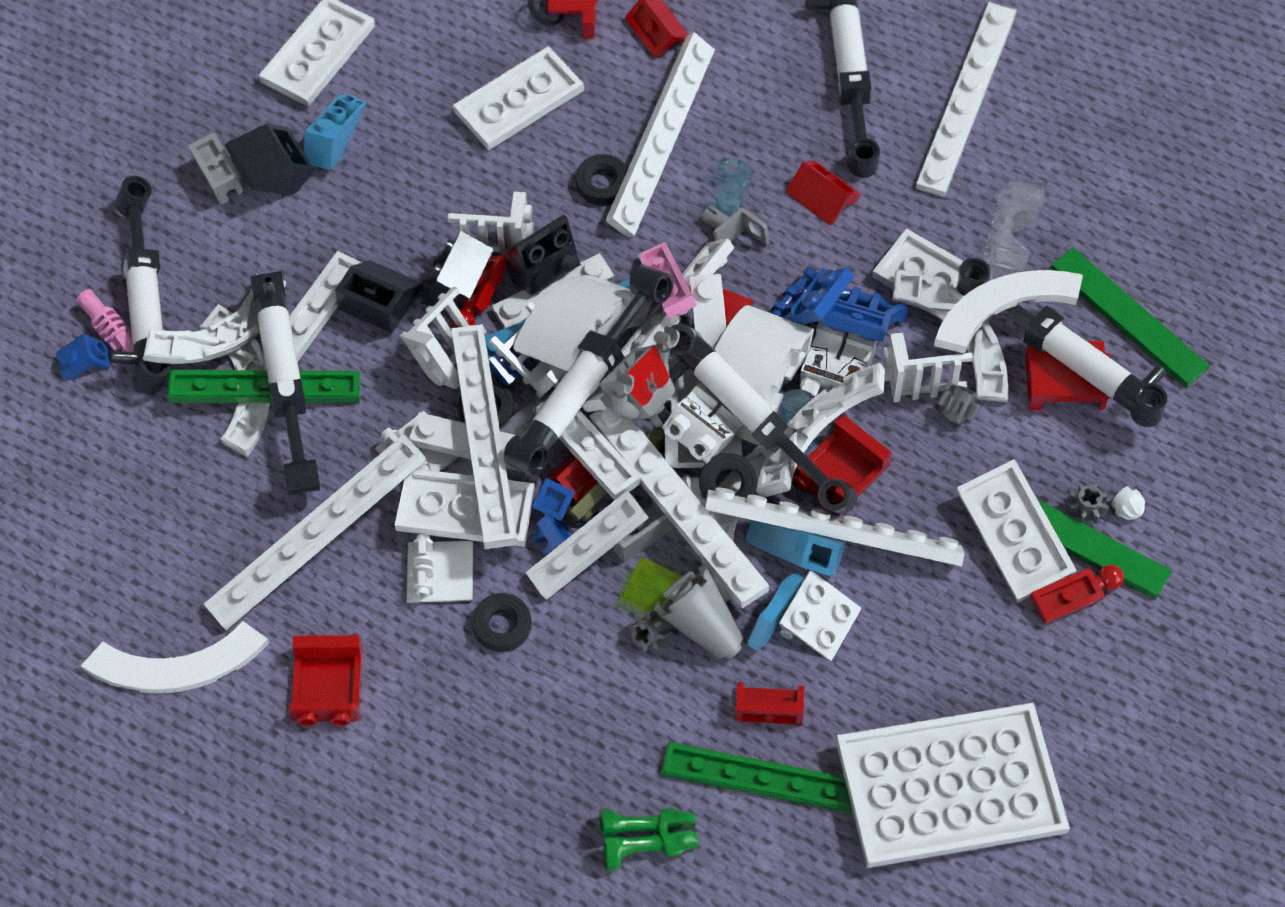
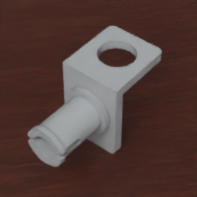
M713 205L709 206V210L705 209L702 214V221L715 229L713 232L715 241L728 238L732 242L741 233L747 231L764 245L770 243L767 224L743 207L731 217H728ZM752 223H754L759 228L761 233L756 231Z

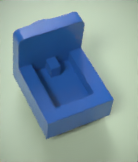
M85 334L80 335L56 352L62 378L66 380L77 378L93 366L102 370L110 368L108 349L105 344Z

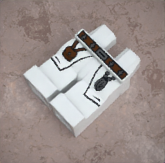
M820 320L810 351L801 369L799 398L809 402L819 392L825 389L829 392L843 383L844 377L868 367L875 354L877 340L867 341L859 335L849 332L845 344L846 332L833 331L829 326L822 324L823 320Z
M700 381L692 392L677 405L662 428L664 429V434L686 446L690 450V454L697 460H703L708 463L733 441L744 424L724 404L710 418V415L721 401Z

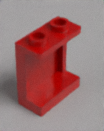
M1087 341L1111 358L1110 353H1105L1104 341ZM1027 345L1025 365L1029 410H1042L1044 402H1098L1099 410L1106 409L1108 399L1112 398L1045 350L1039 354Z
M842 414L834 423V432L808 458L829 479H840L851 484L856 490L858 498L890 466L892 452ZM797 465L792 478L793 484L804 493L809 491L817 498V503L822 509L831 512L822 507L819 502L818 491L820 487ZM837 488L832 493L831 499L833 504L836 505L842 502L844 498L842 488Z
M293 635L292 649L295 661L292 704H289L288 710L291 720L297 721V724L301 726H314L317 724V721H330L331 724L336 726H346L351 721H359L363 656L360 635Z

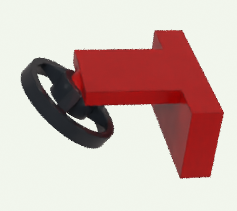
M528 0V8L532 16L545 26H556L563 20L564 14H583V39H595L597 0H540L539 7L541 10L539 12L535 9L533 0ZM544 13L547 15H560L557 21H549L542 17Z

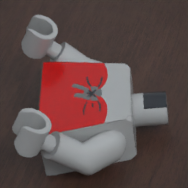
M666 326L664 332L658 331L654 335V341L657 342L655 345L633 349L599 384L601 389L611 399V410L631 421L650 418L655 427L664 425L670 414L663 404L675 392V387L670 379L668 358L670 349L675 347L679 341L680 334L678 330Z

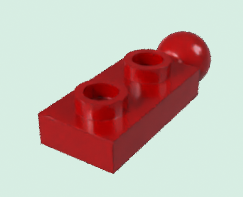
M501 256L489 257L470 299L459 310L469 326L476 324L475 313H484L488 308L497 285L503 279V273L507 266L505 259ZM451 318V327L458 328L459 326Z
M1108 564L1103 566L1099 570L1098 576L1095 577L1089 567L1032 592L1029 597L1044 625L1102 601L1105 597L1102 588L1110 591L1118 589L1123 584L1124 574L1118 566Z

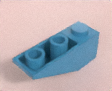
M339 94L305 130L303 152L312 166L331 170L338 163L367 101L357 99L350 94Z
M755 520L750 521L745 543L797 566L830 577L838 571L846 545L845 540Z

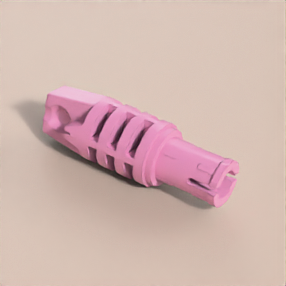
M91 289L83 291L76 301L91 318V326L113 351L133 352L130 327L113 308L105 307Z

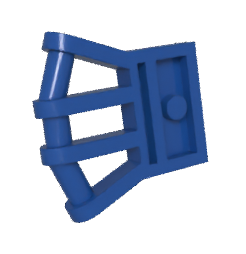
M808 266L803 271L804 275L793 286H788L785 289L782 300L775 302L771 308L772 314L799 324L822 320L854 278V275L847 267L834 271L833 269L827 271L825 268H822L820 272H816Z
M853 287V289L845 288L823 317L822 324L829 326L830 329L836 332L847 331L857 334L867 341L878 340L883 342L888 326L894 322H904L908 315L909 307L903 304L896 305L883 299L882 294H867L861 292V288Z

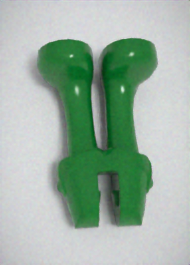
M610 808L599 810L601 837L604 839L603 854L606 872L618 870L622 859L630 854L663 852L665 856L673 857L680 856L685 851L699 847L698 834L696 832L671 833V831L695 827V813L678 811L674 808H664L660 810L659 815L631 817L618 815ZM657 831V835L615 837L624 832Z

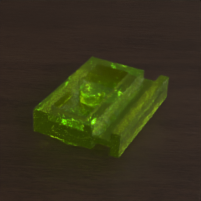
M641 557L620 600L648 613L654 610L656 602L662 606L666 600L662 594L682 576Z

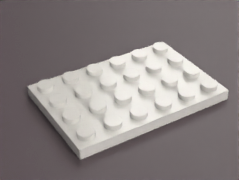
M1034 703L837 735L836 737L837 749L867 868L1068 833L1070 829Z

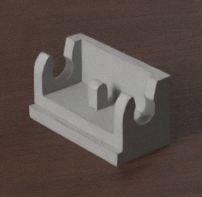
M215 132L188 145L196 165L220 205L228 202V196L226 195L228 191L235 189L238 195L242 193L243 188L239 181L242 178Z
M652 500V506L644 511L649 518L612 547V550L624 563L675 528L654 500Z

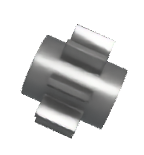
M956 385L953 391L950 389L945 390L938 403L945 407L942 415L959 424H963L965 419H974L980 408L979 404L974 403L977 394L960 385Z
M1079 484L1078 494L1071 492L1068 502L1073 504L1070 507L1069 515L1076 514L1082 523L1085 520H1092L1094 524H1097L1099 514H1107L1109 506L1104 503L1107 500L1108 493H1102L1097 488V484L1093 486Z
M654 610L648 613L642 611L634 616L637 622L629 626L633 643L643 647L644 652L653 647L659 650L666 645L664 639L672 635L667 621L661 618Z

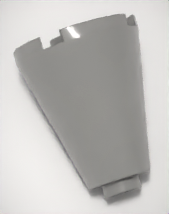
M701 566L698 567L701 573L695 575L690 571L675 581L662 594L666 598L662 606L656 602L654 611L716 658L721 659L725 657L730 659L741 650L742 646L740 643L743 640V636L710 572Z

